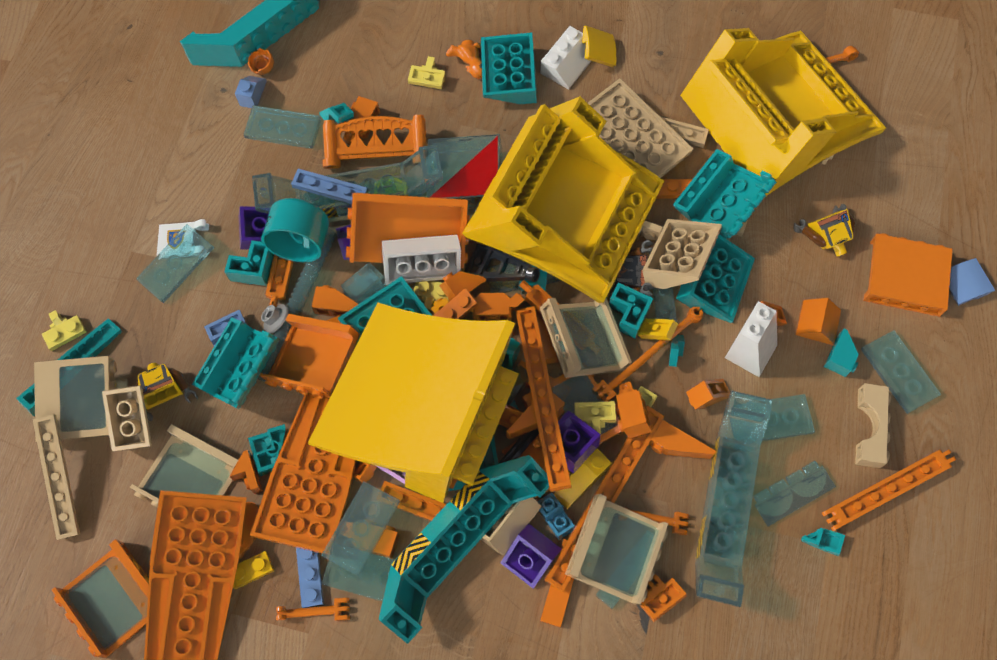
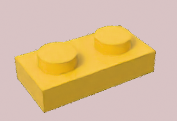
M645 318L637 335L642 339L671 340L678 323L675 320Z
M266 551L238 563L233 585L234 589H238L274 572Z

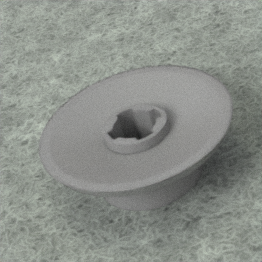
M279 304L277 307L270 305L263 311L261 320L264 322L263 327L266 332L274 333L283 325L289 311L287 305Z

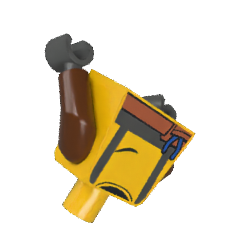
M841 204L839 208L835 205L832 211L833 214L808 223V226H805L806 221L804 219L799 220L800 226L794 223L793 229L795 232H802V234L822 249L833 247L836 257L847 253L844 242L853 239L855 220L849 214L845 204Z
M151 363L147 366V371L138 375L136 386L142 385L147 410L182 395L183 390L185 392L184 397L188 403H191L188 399L191 394H194L196 399H198L196 392L190 390V384L185 376L174 368L168 369L165 364ZM146 411L148 420L152 421L153 415Z

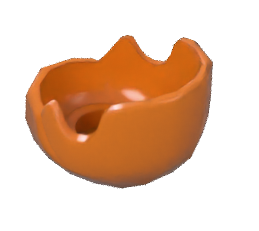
M259 48L249 56L248 66L253 73L265 75L273 69L274 59L268 49Z

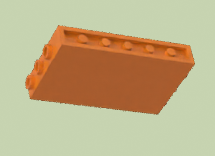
M352 192V208H348L347 219L351 220V227H347V239H350V246H346V258H349L350 263H354V261L383 263L382 241L458 235L461 247V268H464V264H467L468 260L465 245H468L469 239L462 233L470 220V215H467L468 200Z

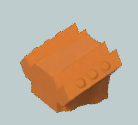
M480 293L475 297L479 305L472 310L473 320H509L512 322V311L525 299L518 293L511 298L505 293Z

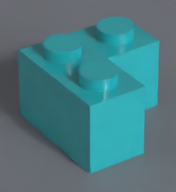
M251 240L248 256L229 255L224 272L232 282L267 286L274 254L266 249L262 242Z
M621 283L617 284L610 298L609 305L611 309L624 314L619 324V331L632 338H636L651 307L653 298Z

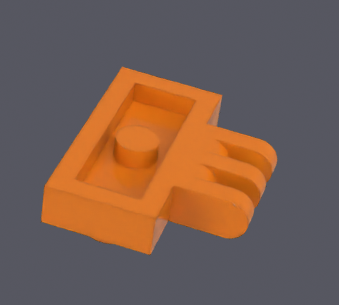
M656 574L653 576L656 584L654 585L652 581H648L647 585L650 589L648 590L647 598L640 604L653 622L687 597L686 592L673 578L664 584Z

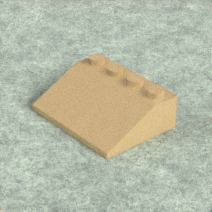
M667 219L642 270L645 283H650L654 288L667 289L698 281L721 231L722 224Z

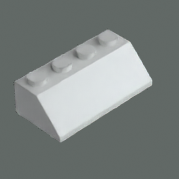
M458 235L382 241L386 285L401 276L407 283L443 280L442 278L452 272L454 275L461 271V247Z

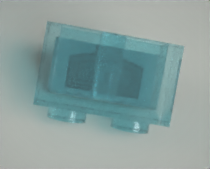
M369 262L344 282L341 288L347 297L360 304L383 289L386 284L384 276Z

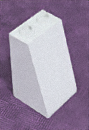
M758 301L725 358L760 377L777 347V311Z

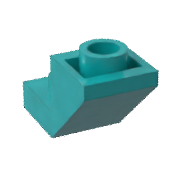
M345 103L319 112V115L324 120H334L337 123L354 118V112Z

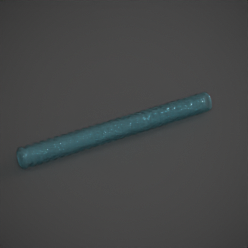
M328 228L321 256L315 261L305 263V267L302 269L303 272L300 274L301 277L298 278V282L295 284L296 287L293 289L294 293H291L292 298H289V303L286 304L289 310L288 314L300 316L301 308L305 306L306 298L309 297V293L312 291L311 288L314 286L316 277L319 275L318 272L321 271L323 262H325L332 243L335 241L334 238L337 236L334 230ZM286 320L274 332L275 334H272L279 339V342L267 361L265 368L262 370L261 373L269 375L291 328V325ZM260 376L257 378V379H259V380H261V381H264V382L266 381V380H264V379H263L262 377H260Z

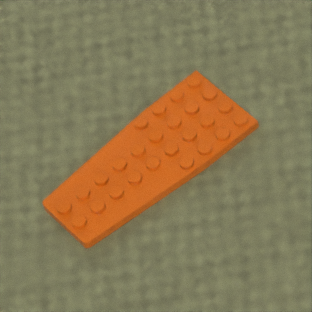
M311 393L304 395L270 474L250 533L251 537L331 556L349 498L357 460L308 444L330 398L324 397L320 399Z
M160 490L150 555L144 660H218L239 562L247 497Z

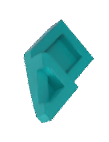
M677 335L671 342L669 366L677 367L678 356L683 357L684 335Z
M820 528L807 536H802L801 541L839 556L845 535Z

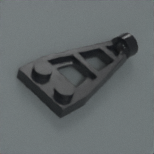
M477 244L464 270L466 273L483 276L486 279L485 282L525 280L535 283L540 276L539 268L530 266L498 249ZM495 258L501 261L496 272H486L491 259ZM508 264L517 266L513 274L504 273Z

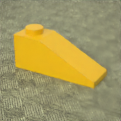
M596 449L575 473L571 474L570 482L572 488L556 491L554 496L566 509H569L609 470L612 462Z

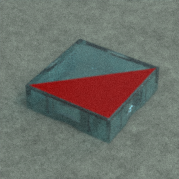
M500 134L428 139L426 197L468 200V208L476 209L502 164Z

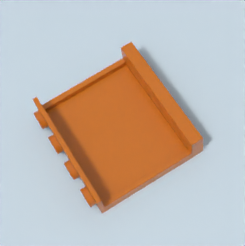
M876 233L870 241V244L873 245L868 290L864 294L863 301L940 317L948 310L952 248H947L943 245L927 244L924 241H912L904 237L897 238L884 233Z
M288 314L286 321L291 325V328L269 375L260 373L259 376L266 380L265 383L271 387L276 388L278 385L287 391L295 389L304 395L311 393L320 399L324 397L330 398L350 359L360 334L350 325Z

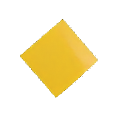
M584 26L582 43L586 44L585 59L610 67L616 66V44L613 34Z

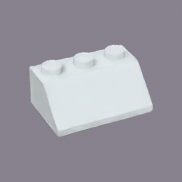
M569 26L541 60L540 74L569 90L591 63V60L585 59L586 44L582 43L583 33Z

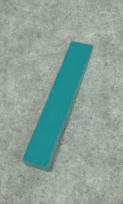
M108 318L57 360L96 357L122 330ZM87 365L60 368V391ZM34 383L16 398L33 416H35Z

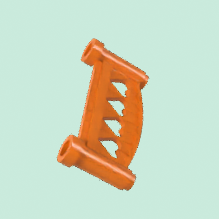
M414 115L412 120L390 116H369L340 124H335L334 120L324 121L325 159L322 160L325 169L340 168L341 160L412 156V163L414 164L430 162V154L427 153L426 121L424 115ZM407 128L409 133L403 144H401L394 131L395 129L402 130ZM389 129L391 130V135L385 145H383L376 132ZM371 130L373 131V136L366 146L358 134L360 131L367 132ZM353 131L355 132V137L348 147L342 140L341 133Z

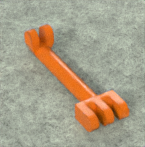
M630 510L658 523H668L669 526H673L672 533L687 535V530L680 529V527H688V522L680 520L681 518L689 519V514L675 512L674 517L671 518ZM618 515L617 520L626 521L627 518L622 515Z
M334 598V606L286 609L285 606L276 607V620L334 614L335 621L350 620V615H342L341 613L350 611V606L341 607V603H349L350 598Z

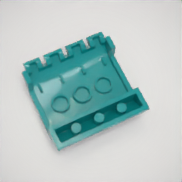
M716 149L674 202L673 206L689 221L722 224L719 234L728 239L738 233L743 226L742 223L748 220L755 211L754 208L759 206L766 197L765 193H769L776 184V181L771 174L763 170L760 172L761 176L734 164L731 155Z
M231 317L191 385L240 409L246 401L250 390L256 384V380L265 368L271 354L275 351L279 339L264 330L260 332L242 321Z

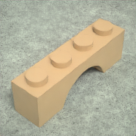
M864 383L858 389V408L864 411L871 419L873 431L869 439L862 440L856 445L855 465L881 468L889 461L890 453L887 451V444L890 440L888 424L890 423L891 414L888 413V406L891 403V394H889V387Z

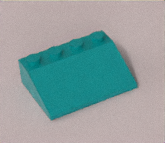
M532 32L481 37L483 98L515 104L537 103Z
M719 234L700 279L682 284L676 299L690 308L700 307L699 311L702 309L705 314L733 323L755 258Z
M401 276L340 316L338 320L341 324L352 326L360 334L357 340L358 343L377 303L420 314L431 315V313Z

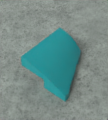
M285 424L267 429L266 433L248 438L259 477L272 472L283 446L286 431Z

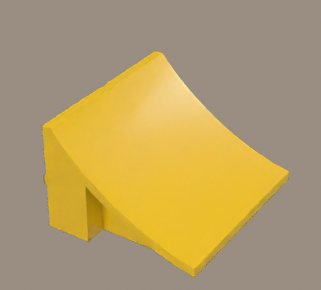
M749 28L725 29L680 95L704 127L709 129L708 132L719 143L722 150L732 156L734 164L761 176L760 172L762 170L772 175L776 184L769 193H765L766 196L821 161L856 143L881 134L886 129L883 123L801 30L772 40H759Z
M581 96L552 108L544 104L539 107L535 115L528 117L462 234L468 239L519 258L564 281L596 302L604 303L664 180L639 163L615 151L599 137L607 121Z
M377 303L308 444L353 460L406 472V488L442 503L446 498L453 478L473 486L519 373L502 367L515 323L509 320L474 321L443 318Z

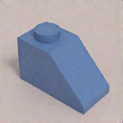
M254 76L240 79L235 91L239 105L257 109L267 80Z

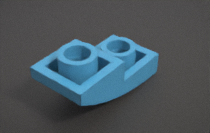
M552 492L537 501L542 506L539 512L558 540H561L573 531L575 525L564 512L562 505Z

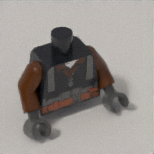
M646 240L643 242L642 247L640 246L629 251L614 281V288H616L618 283H621L652 297L653 294L648 290L654 289V287L650 283H645L642 270L647 262L645 252L651 254L653 248L648 247L653 245V242Z

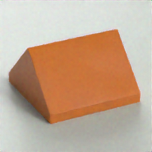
M829 298L803 300L795 335L834 345L841 309Z

